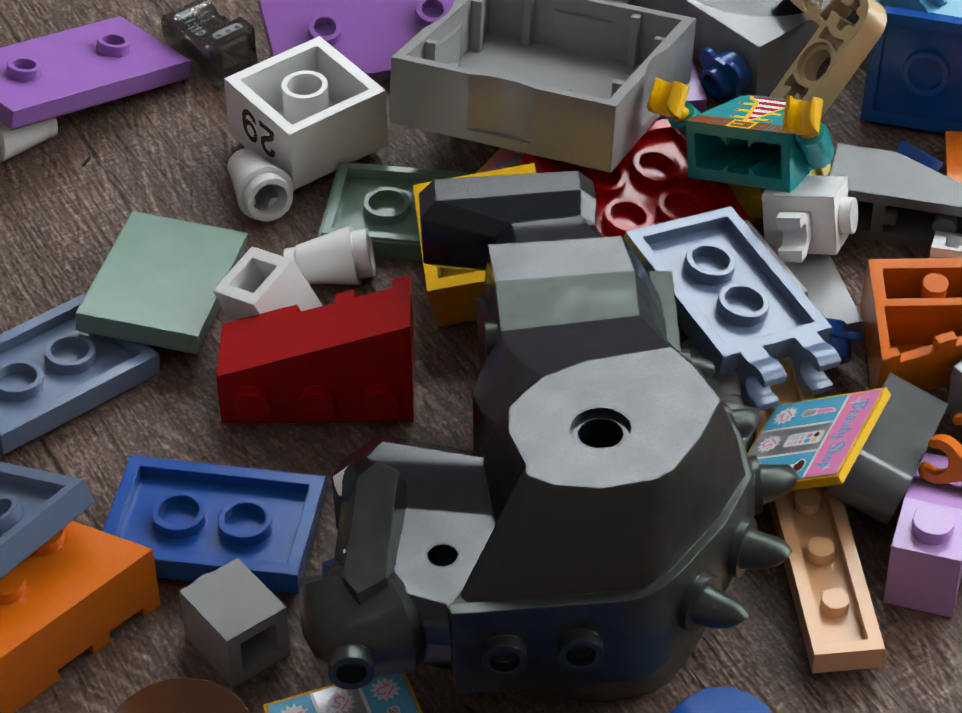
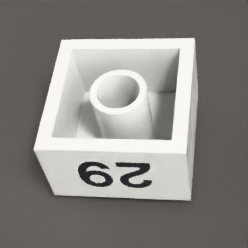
M320 36L224 78L229 133L245 148L256 151L263 158L285 171L293 182L294 190L336 171L339 162L352 163L388 146L386 90Z

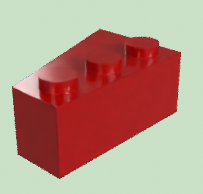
M412 274L392 279V288L358 297L353 289L335 294V303L300 311L296 304L222 324L216 373L221 423L414 422L416 366Z

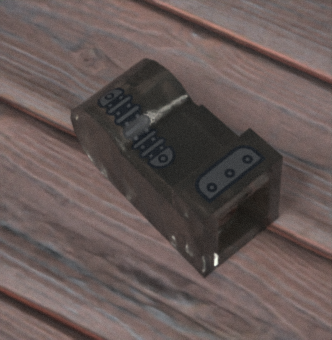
M195 0L164 14L161 18V27L168 46L190 59L191 68L217 91L225 88L224 78L258 63L254 26L242 17L230 21L224 15L221 16L209 0ZM222 59H230L237 62V64L223 70Z

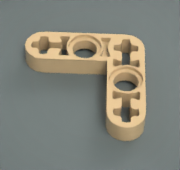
M790 0L815 21L819 28L769 97L786 99L787 95H792L793 98L803 101H811L812 97H819L824 101L823 117L885 30L887 13L884 7L876 0H831L823 9H821L823 0ZM852 11H855L860 17L855 25L847 19ZM831 57L830 65L820 79L816 80L819 67L827 58Z

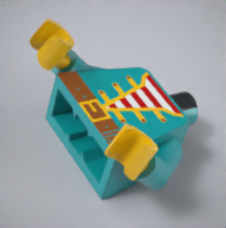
M655 77L647 109L650 112L668 117L670 125L687 141L688 178L792 192L812 169L824 168L833 159V142L827 126L821 122L824 101L819 97H812L811 101H803L793 98L792 95H787L786 99L743 95L700 113L691 103L686 102L690 86L677 81L670 83Z

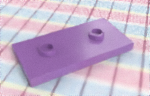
M258 0V7L271 57L320 36L375 82L390 80L391 56L424 27L445 16L455 0Z
M121 16L0 48V122L9 129L14 130L189 78L191 60Z

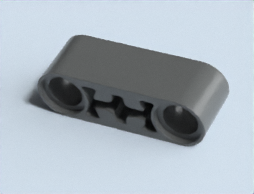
M891 372L881 387H887L891 397L844 483L828 486L825 491L884 525H887L906 493L928 448V441L934 436L948 407V403Z

